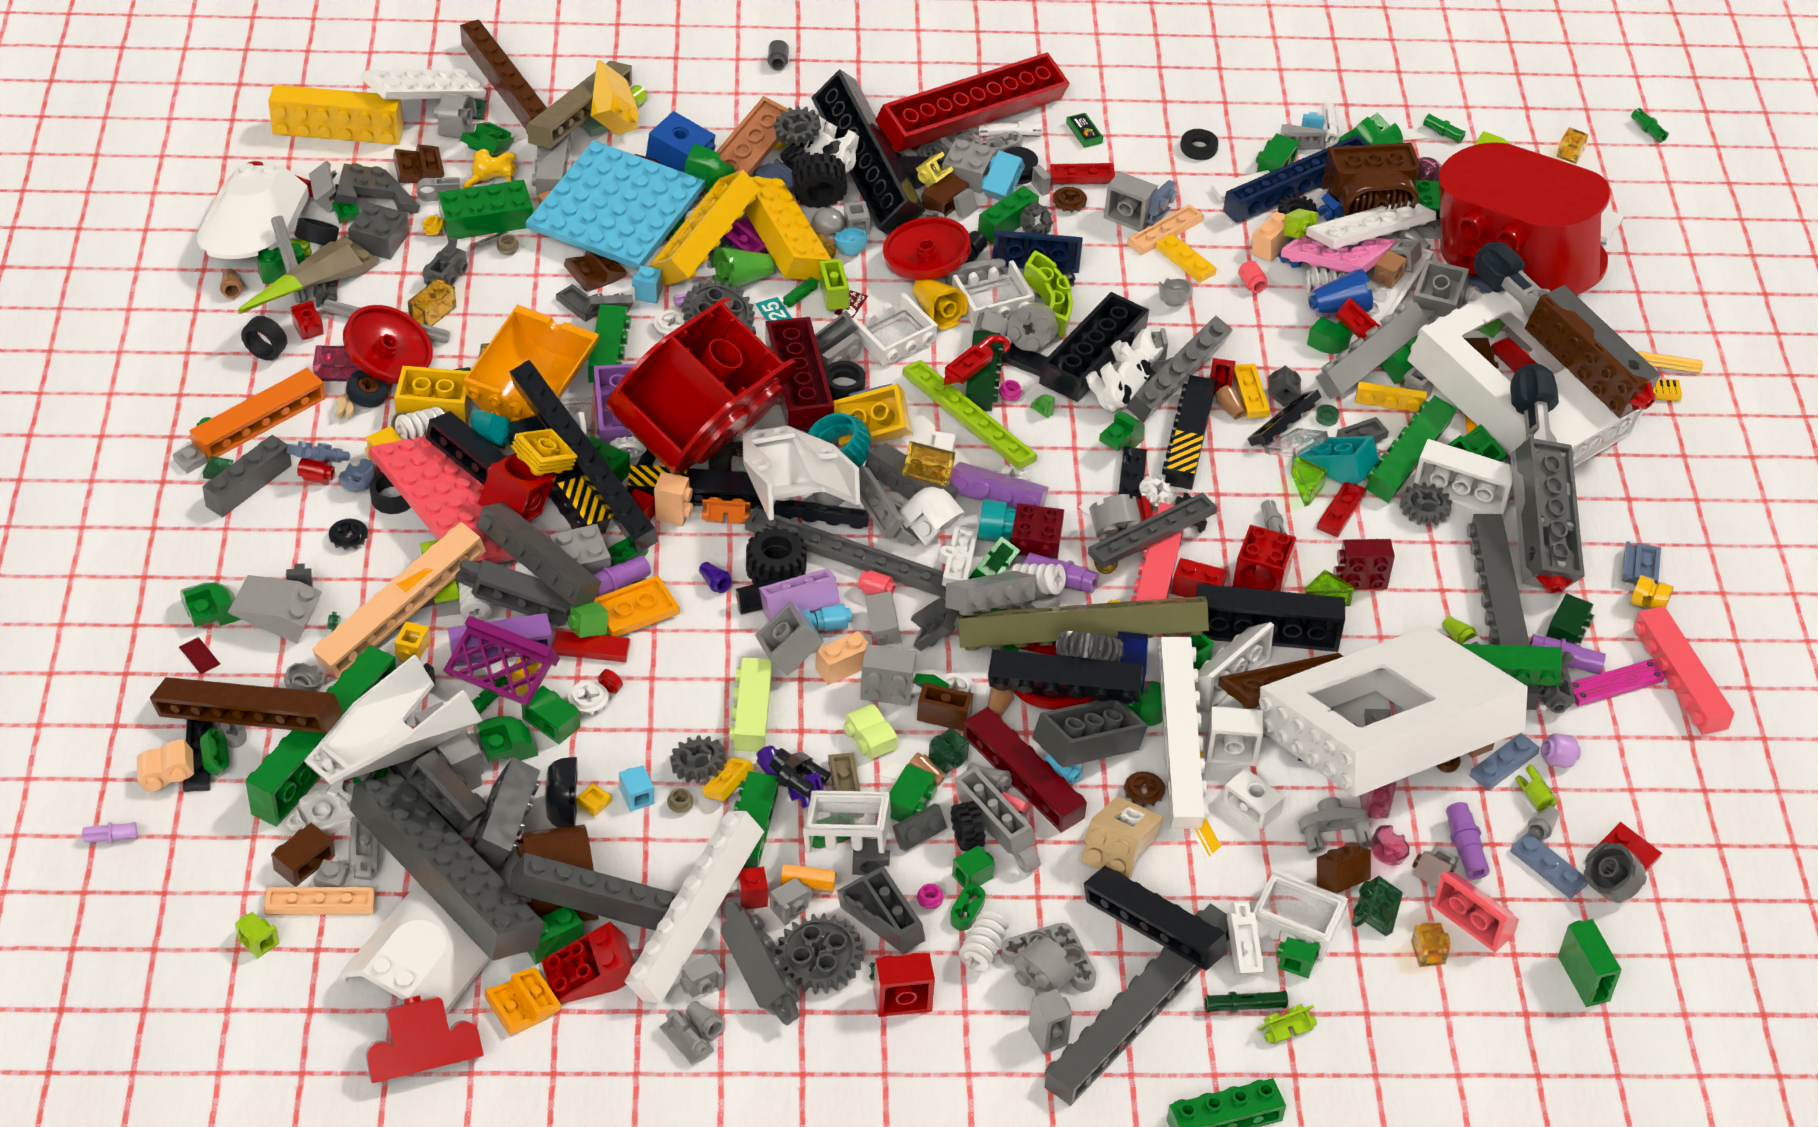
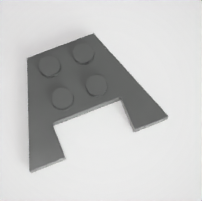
M358 163L343 164L334 202L356 204L357 194L393 199L399 211L419 212L420 205L385 169L378 166H362Z

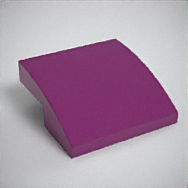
M748 216L740 222L734 221L731 231L723 236L739 250L769 253Z

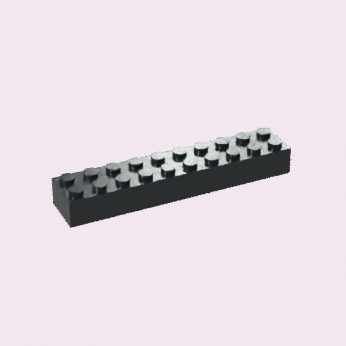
M839 69L811 99L821 118L837 126L835 139L843 138L848 130L855 132L859 136L856 162L849 173L863 200L866 202L867 208L878 229L889 235L898 226L919 218L926 210L887 137L875 121L876 116L856 79Z

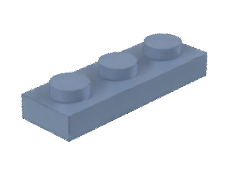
M1520 733L1471 769L1470 777L1487 791H1490L1539 753L1540 747Z
M1529 832L1511 847V853L1569 899L1573 898L1588 884L1582 873Z

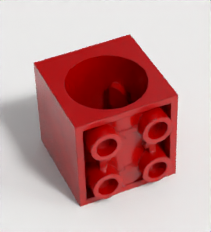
M517 453L508 455L503 460L492 463L488 468V477L480 489L481 495L477 504L483 507L504 502L529 522L542 515L557 476L553 473H544L542 476L534 475L531 473L530 467L517 457Z
M1250 524L1237 557L1232 587L1283 591L1290 572L1297 537Z

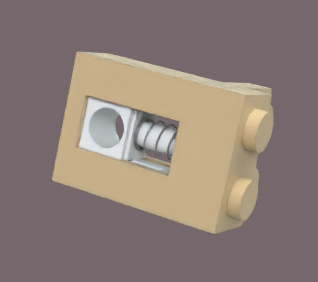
M1117 796L1091 819L1084 839L1086 845L1080 861L1099 870L1103 866H1107L1131 879L1138 856L1157 839L1164 817Z

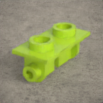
M1302 1004L1289 1008L1287 1010L1288 1014L1280 1017L1279 1013L1267 1016L1263 1019L1265 1023L1258 1027L1257 1030L1265 1029L1264 1039L1267 1043L1272 1044L1292 1037L1288 1027L1292 1028L1295 1036L1311 1031L1317 1025V1021L1313 1015L1310 1016L1308 1011L1314 1008V1006L1311 1005L1304 1008Z

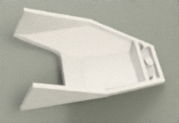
M414 654L353 702L304 762L331 785L408 761L483 720L466 692L461 690L414 729L405 723L406 719L434 686L425 668Z

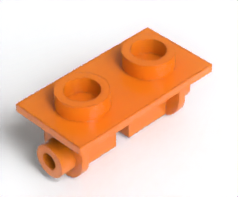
M710 497L708 500L702 499L703 510L701 519L706 520V522L723 523V516L725 514L728 515V523L745 524L750 516V513H747L751 512L750 502H746L743 499H733L732 501H722L721 498Z

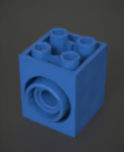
M672 111L649 133L645 159L685 173L686 159L694 143L714 151L716 135L677 112Z

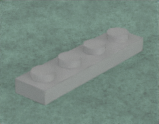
M861 465L859 468L860 502L883 537L891 540L901 528L904 520L870 469Z

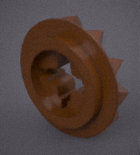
M1063 187L1056 190L1053 194V203H1055L1056 208H1062L1063 212L1069 210L1072 213L1073 210L1080 211L1081 208L1086 207L1087 196L1078 188Z
M1142 771L1133 773L1126 779L1124 790L1126 798H1131L1132 803H1141L1143 807L1146 804L1154 806L1157 801H1162L1165 794V784L1157 775ZM1143 784H1146V794H1143L1141 790Z

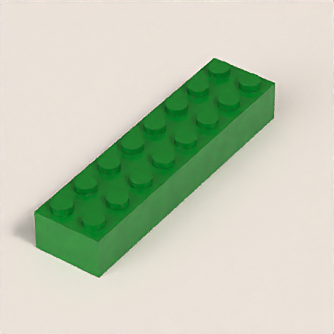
M369 645L363 653L356 657L355 662L342 672L336 683L328 687L326 692L335 694L343 712L339 719L353 702L396 669L395 656ZM292 730L286 737L280 740L278 746L271 754L265 756L262 764L254 772H251L245 781L251 815L276 827L299 803V800L321 778V776L306 765L304 760L325 737V733Z

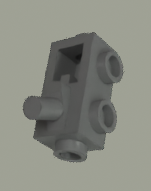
M449 237L448 244L436 254L429 264L425 265L422 275L424 277V284L429 289L444 290L447 286L452 287L455 284L456 276L467 271L466 251L456 248L457 238Z
M1567 651L1562 656L1561 686L1539 685L1543 704L1551 708L1554 713H1563L1576 702L1568 671V665L1574 656Z

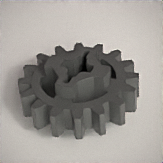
M799 106L796 107V110H793L789 107V112L781 111L782 117H776V123H774L776 137L780 138L781 143L787 141V146H790L792 143H795L796 147L799 146V143L807 145V140L814 141V136H819L821 123L819 115H815V110L808 111V107H804L802 110Z
M1425 482L1422 483V486L1414 483L1413 488L1407 486L1406 491L1402 492L1400 508L1403 509L1402 514H1409L1408 520L1416 519L1418 525L1421 522H1425L1426 526H1429L1430 522L1438 525L1439 520L1445 522L1446 517L1450 515L1452 500H1449V493L1443 494L1442 487L1435 489V484L1429 487Z
M697 735L696 740L688 737L687 743L679 742V748L672 749L673 755L670 756L673 774L677 773L678 779L685 777L686 783L695 779L696 784H698L700 779L703 778L708 782L710 781L709 776L718 777V770H724V763H727L724 746L719 744L718 739L711 742L710 736L701 739V736Z

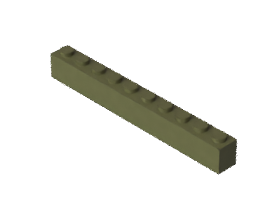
M1205 596L974 612V615L958 614L960 648H965L967 651L979 650L981 646L1001 649L1005 645L1014 644L1015 647H1027L1029 643H1039V645L1048 646L1054 644V641L1058 639V633L1062 631L1101 634L1120 640H1127L1128 636L1148 639L1152 638L1153 634L1175 637L1178 636V633L1188 632V635H1201L1203 631H1209L1208 603Z

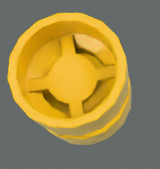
M1640 575L1630 604L1641 608L1649 606V609L1661 606L1667 607L1674 586L1663 582L1655 584L1654 579Z

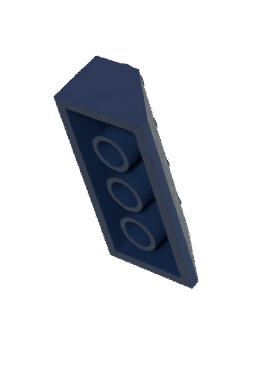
M995 230L992 259H1003L1006 261V267H1009V261H1014L1018 268L1024 269L1025 264L1035 250L1051 259L1057 265L1056 268L1058 270L1065 267L1073 273H1079L1083 237Z

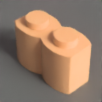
M175 740L161 748L147 750L137 756V779L146 791H157L167 786L170 782H181L194 774L193 750L185 740Z

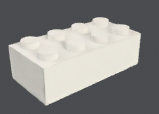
M1428 439L1419 459L1414 483L1422 486V483L1425 482L1429 487L1435 484V489L1442 487L1443 494L1449 493V500H1452V503L1487 514H1502L1503 517L1513 489L1512 465Z

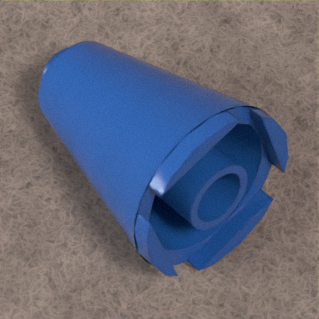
M1356 269L1313 290L1311 296L1308 297L1310 308L1314 309L1316 313H1337L1343 302L1351 298L1366 313L1370 312L1369 310L1373 308L1372 289H1367L1368 276L1363 269Z

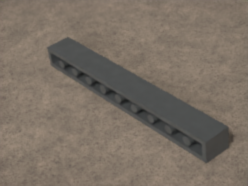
M1473 514L1472 522L1468 523L1467 535L1472 539L1471 554L1475 555L1474 570L1479 574L1478 589L1482 590L1481 604L1483 608H1486L1485 624L1490 628L1489 643L1493 645L1530 646L1502 514ZM1526 685L1528 686L1526 710H1536L1540 697L1539 685Z
M1210 903L1203 911L1199 910L1195 914L1212 926L1222 929L1226 933V941L1230 940L1227 914ZM1163 947L1160 956L1156 960L1154 958L1151 959L1140 976L1136 975L1133 977L1125 992H1119L1113 999L1112 1005L1107 1010L1103 1009L1100 1011L1091 1027L1086 1026L1081 1031L1078 1040L1074 1044H1068L1062 1052V1056L1056 1062L1052 1061L1047 1066L1044 1073L1046 1075L1044 1088L1071 1106L1202 968Z

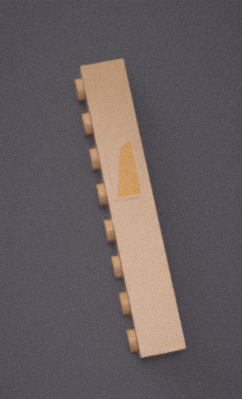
M462 522L450 529L442 539L433 544L421 557L414 560L401 574L395 576L381 591L375 593L373 598L362 607H359L345 622L339 624L325 639L317 643L312 651L318 663L335 678L339 679L342 672L348 669L355 662L356 657L363 653L369 645L376 647L456 578V573L461 570L460 563L463 560L475 561L485 553L486 550L481 537Z

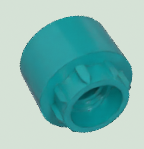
M983 499L977 539L997 542L1001 536L1008 540L1011 539L1016 510L1013 507H1007V502Z

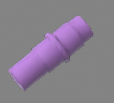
M1029 553L1026 557L1025 563L1029 565L1037 564L1039 566L1040 564H1045L1047 566L1048 564H1054L1055 567L1058 564L1062 565L1066 574V582L1063 589L1068 587L1077 591L1093 593L1097 587L1099 574L1088 568L1075 565L1073 561L1065 562L1034 553Z
M641 555L610 568H601L598 573L593 574L602 581L596 597L624 588L637 580L649 576L651 569L647 559Z
M1533 634L1529 642L1530 646L1562 647V656L1566 651L1574 656L1568 665L1569 668H1577L1595 674H1601L1606 658L1605 653L1566 642L1564 638L1558 640Z
M1457 802L1451 804L1446 808L1448 824L1451 830L1450 839L1456 845L1458 854L1461 856L1466 875L1471 880L1484 878L1489 874L1490 869L1483 852L1480 828L1475 824L1467 803Z

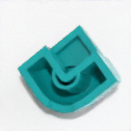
M472 410L470 415L471 428L492 445L505 449L506 444H509L507 435L512 422L508 418L493 413Z

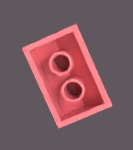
M1444 871L1441 874L1432 907L1496 953L1515 935L1519 919L1511 911L1503 908L1489 895L1481 892L1470 881L1462 878L1457 873Z

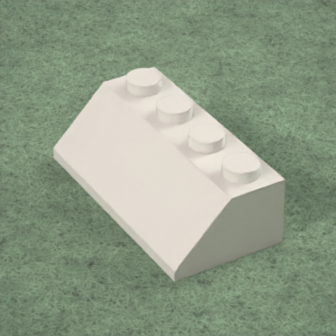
M1269 622L1247 628L1243 633L1237 634L1229 645L1222 647L1215 657L1207 660L1198 670V683L1195 684V691L1200 693L1199 707L1209 712L1212 706H1216L1228 696L1227 692L1218 686L1220 676L1259 669L1270 659L1274 624Z

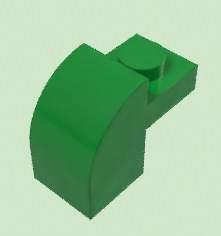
M1321 317L1310 328L1307 345L1323 353L1338 354L1345 349H1349L1350 340L1354 334L1341 321L1335 324Z
M1123 411L1118 412L1114 415V422L1100 433L1099 441L1117 452L1121 448L1124 449V447L1135 448L1144 439L1145 425Z
M1151 680L1146 694L1141 693L1140 703L1125 704L1148 726H1154L1163 722L1161 685L1159 682Z

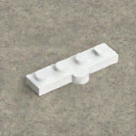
M955 526L951 545L942 546L939 549L938 560L946 564L942 586H946V583L968 579L978 530Z

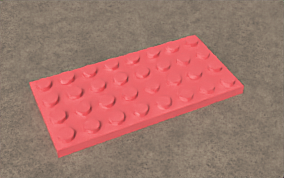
M426 435L416 437L415 440L410 438L369 447L368 455L438 541L450 529L462 522L481 537L486 550L475 562L481 563L484 559L496 564L515 559L476 527L483 508L477 504L481 495L480 489L483 485L428 441Z

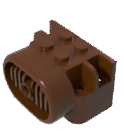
M1411 142L1328 147L1321 188L1322 190L1327 189V193L1340 202L1345 216L1380 206L1387 207V210L1389 204L1391 209H1394L1395 203L1397 209L1401 206V202L1402 207H1407L1408 200L1412 202L1409 206L1414 209L1419 201L1415 186L1420 163Z

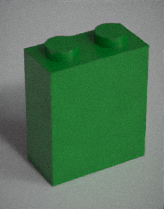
M1594 920L1575 921L1567 927L1558 958L1585 1007L1610 1002L1622 969Z

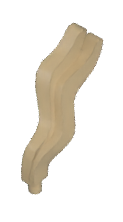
M345 386V394L339 396L336 401L338 406L336 417L339 418L345 413V418L349 419L354 414V406L352 404L353 401L346 393Z

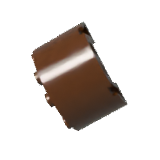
M585 824L521 833V839H516V842H518L517 853L519 858L525 852L594 871ZM531 898V902H526L540 918L564 907ZM575 910L582 922L599 919L598 915Z

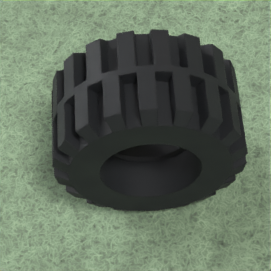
M819 152L813 155L808 154L805 155V158H800L798 163H795L793 166V191L796 200L800 201L802 205H807L810 208L830 207V205H836L847 194L845 165L835 155H828V153L824 152L823 154H819Z
M773 527L770 530L766 528L763 529V532H756L754 537H750L746 545V572L748 578L752 579L753 584L782 577L795 578L805 575L807 546L806 543H803L804 539L801 536H797V533L794 531L789 532L786 528L778 529V527Z

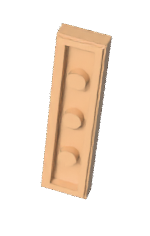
M1189 204L1156 222L1154 225L1127 238V245L1140 255H1143L1156 248V242L1172 233L1177 236L1204 221V214Z
M267 887L264 913L265 915L374 914L376 891L375 887Z

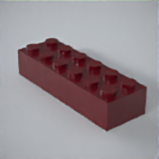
M801 317L765 321L766 346L781 361L786 362L789 359H793L797 363L792 375L784 384V392L780 397L786 425L799 431L808 430L819 419L834 413V404L811 318Z

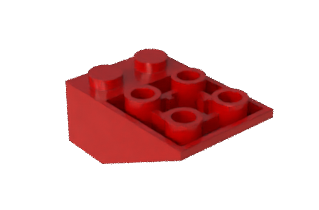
M612 922L602 925L541 960L548 986L560 1004L617 991L627 985L624 981L635 964L626 935Z

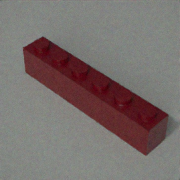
M986 707L964 720L963 737L995 769L1009 771L1011 773L1012 785L1061 833L1085 819L1087 802L1083 795L1077 793L1064 777H1060L1047 761H1044L1037 755L1034 748L1027 745L1014 729L1008 727L1000 715L995 714L989 707Z

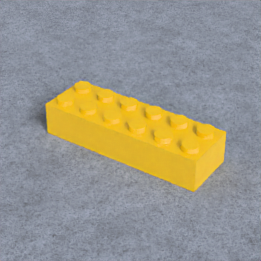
M273 85L268 100L272 133L274 135L399 145L404 130L401 99H383L378 93Z
M744 170L717 180L648 266L662 269V283L664 286L673 283L676 285L683 280L688 281L696 275L697 267L708 260L709 252L719 246L721 237L729 233L733 228V222L743 216L744 208L754 202L756 199L755 195L760 188Z
M750 177L760 190L756 193L754 202L746 206L744 211L784 278L803 280L813 277L819 281V261L832 259L784 181L779 178Z

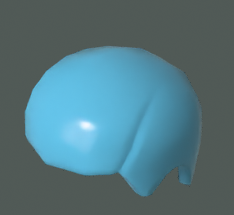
M854 227L836 232L833 238L836 248L842 254L848 256L859 254L867 244L866 232Z

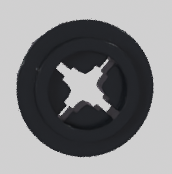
M357 519L339 520L329 529L330 542L334 543L336 548L342 546L344 550L348 547L356 549L357 545H364L365 539L368 538L366 525ZM351 530L352 535H350L349 538H346L345 536H347V534Z

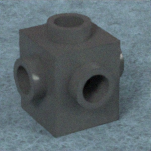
M1286 365L1268 376L1269 395L1283 407L1302 396L1301 377L1296 371H1292Z

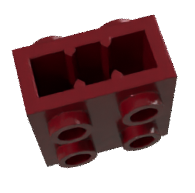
M1017 503L1011 544L1020 550L1018 555L1028 556L1029 553H1034L1051 559H1058L1065 509Z
M1391 539L1343 540L1341 549L1337 551L1338 566H1334L1333 570L1334 580H1338L1340 590L1387 589L1395 558Z

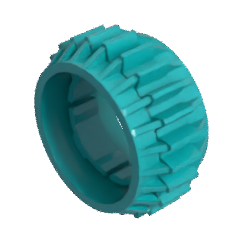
M833 413L819 419L807 433L829 443L834 442L840 437L852 435L850 441L840 451L858 468L865 463L870 451V443L872 442L870 439L871 434L864 422L859 417L845 413Z

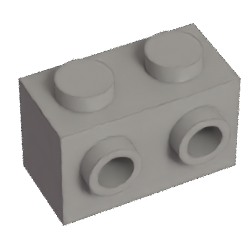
M1057 988L1048 992H1040L1032 998L1028 1030L1043 1055L1068 1045L1072 1012L1068 1000L1065 997L1062 998Z

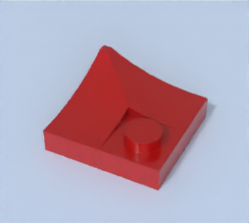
M1621 821L1599 843L1609 842L1624 845L1642 861L1645 873L1662 855V852Z

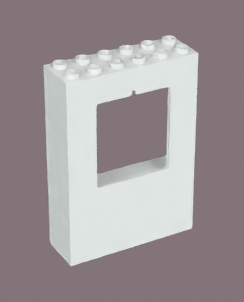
M1506 290L1498 293L1494 291L1489 294L1485 293L1479 299L1469 301L1464 307L1454 309L1449 315L1441 316L1429 325L1425 324L1419 329L1417 340L1410 348L1411 353L1407 360L1477 426L1482 424L1491 437L1496 440L1510 457V453L1517 449L1526 439L1524 414L1518 413L1511 403V382L1462 338L1483 327L1484 324H1488L1498 318L1558 372L1554 374L1558 389L1559 403L1553 410L1548 412L1550 431L1557 439V443L1572 445L1574 467L1631 435L1644 412L1642 409L1635 410L1622 418H1618L1524 329L1529 318L1524 314L1521 304Z
M1426 626L1260 687L1259 705L1260 710H1263V733L1349 794L1357 797L1525 731L1528 686L1432 627ZM1377 691L1406 711L1364 727H1357L1335 711H1331L1330 708Z

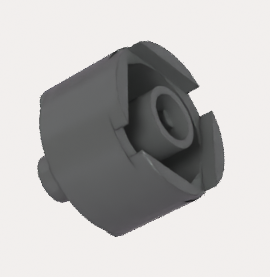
M1601 843L1594 847L1586 857L1585 880L1594 890L1608 900L1621 903L1624 900L1630 899L1646 883L1647 876L1642 861L1622 844Z

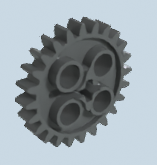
M708 280L707 285L700 282L698 287L693 285L692 290L687 291L681 312L684 313L683 320L689 321L721 299L730 297L733 300V306L730 311L742 323L752 326L755 311H752L754 305L748 303L750 297H742L744 294L743 290L736 291V285L730 288L727 281L723 286L719 280L716 281V284Z
M825 913L822 914L821 919H817L815 914H812L810 921L801 917L802 924L798 925L792 922V930L784 929V937L778 938L779 946H776V954L785 962L787 967L784 970L787 975L795 981L797 987L800 984L802 985L804 993L809 987L813 988L814 994H817L819 988H823L824 993L828 994V987L830 986L838 991V983L841 982L847 986L848 977L855 979V970H861V961L864 960L863 942L860 941V934L855 933L853 925L847 927L846 919L837 923L836 915L827 920Z

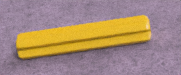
M1638 351L1653 367L1701 373L1703 368L1702 360Z

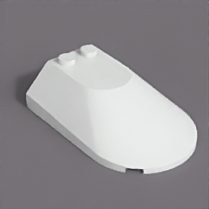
M249 163L240 165L222 185L197 233L199 249L206 250L209 256L221 259L249 258L258 256V251L266 248L268 250L278 247V242L271 219L275 216H283L289 234L309 198L307 185L284 166H275L274 164L260 166Z
M419 885L401 901L341 971V979L347 982L350 977L362 976L402 1000L416 995H420L421 1000L438 996L443 1000L447 1015L490 961V958L428 892Z

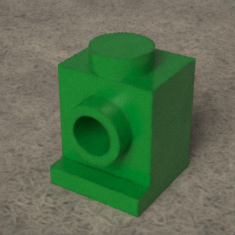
M1287 937L1286 942L1280 941L1276 957L1280 958L1278 969L1309 979L1320 943L1315 941L1312 945L1303 940Z

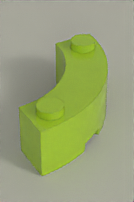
M1034 250L1025 264L1023 277L1028 285L1041 296L1045 305L1054 311L1056 321L1058 322V332L1056 335L1064 338L1073 306L1070 283L1066 275L1061 274L1056 268L1057 265L1051 259Z

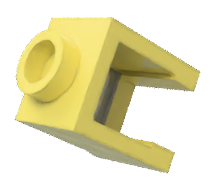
M943 152L929 157V159L916 168L918 179L925 183L926 186L937 183L953 171L952 166L941 170L936 160L944 156Z

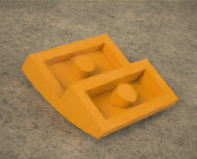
M536 967L512 974L510 982L488 988L484 994L485 999L510 1036L546 1020L562 1007Z

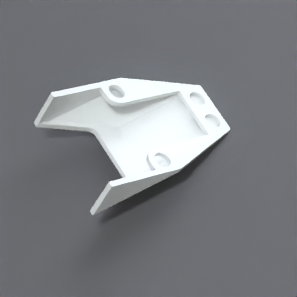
M787 425L743 433V463L769 520H774L773 502L775 500L786 501L794 496L809 497L813 493L826 492L852 504H860L859 468L835 445Z

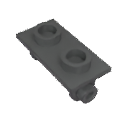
M336 280L315 285L313 297H316L317 307L326 299L337 301Z

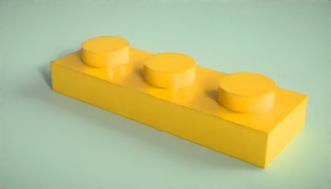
M1173 233L1156 242V249L1197 282L1201 283L1216 275L1217 268Z
M1255 363L1235 365L1233 377L1242 405L1246 411V418L1269 417L1270 408Z
M1359 382L1355 403L1418 412L1426 400L1427 391Z

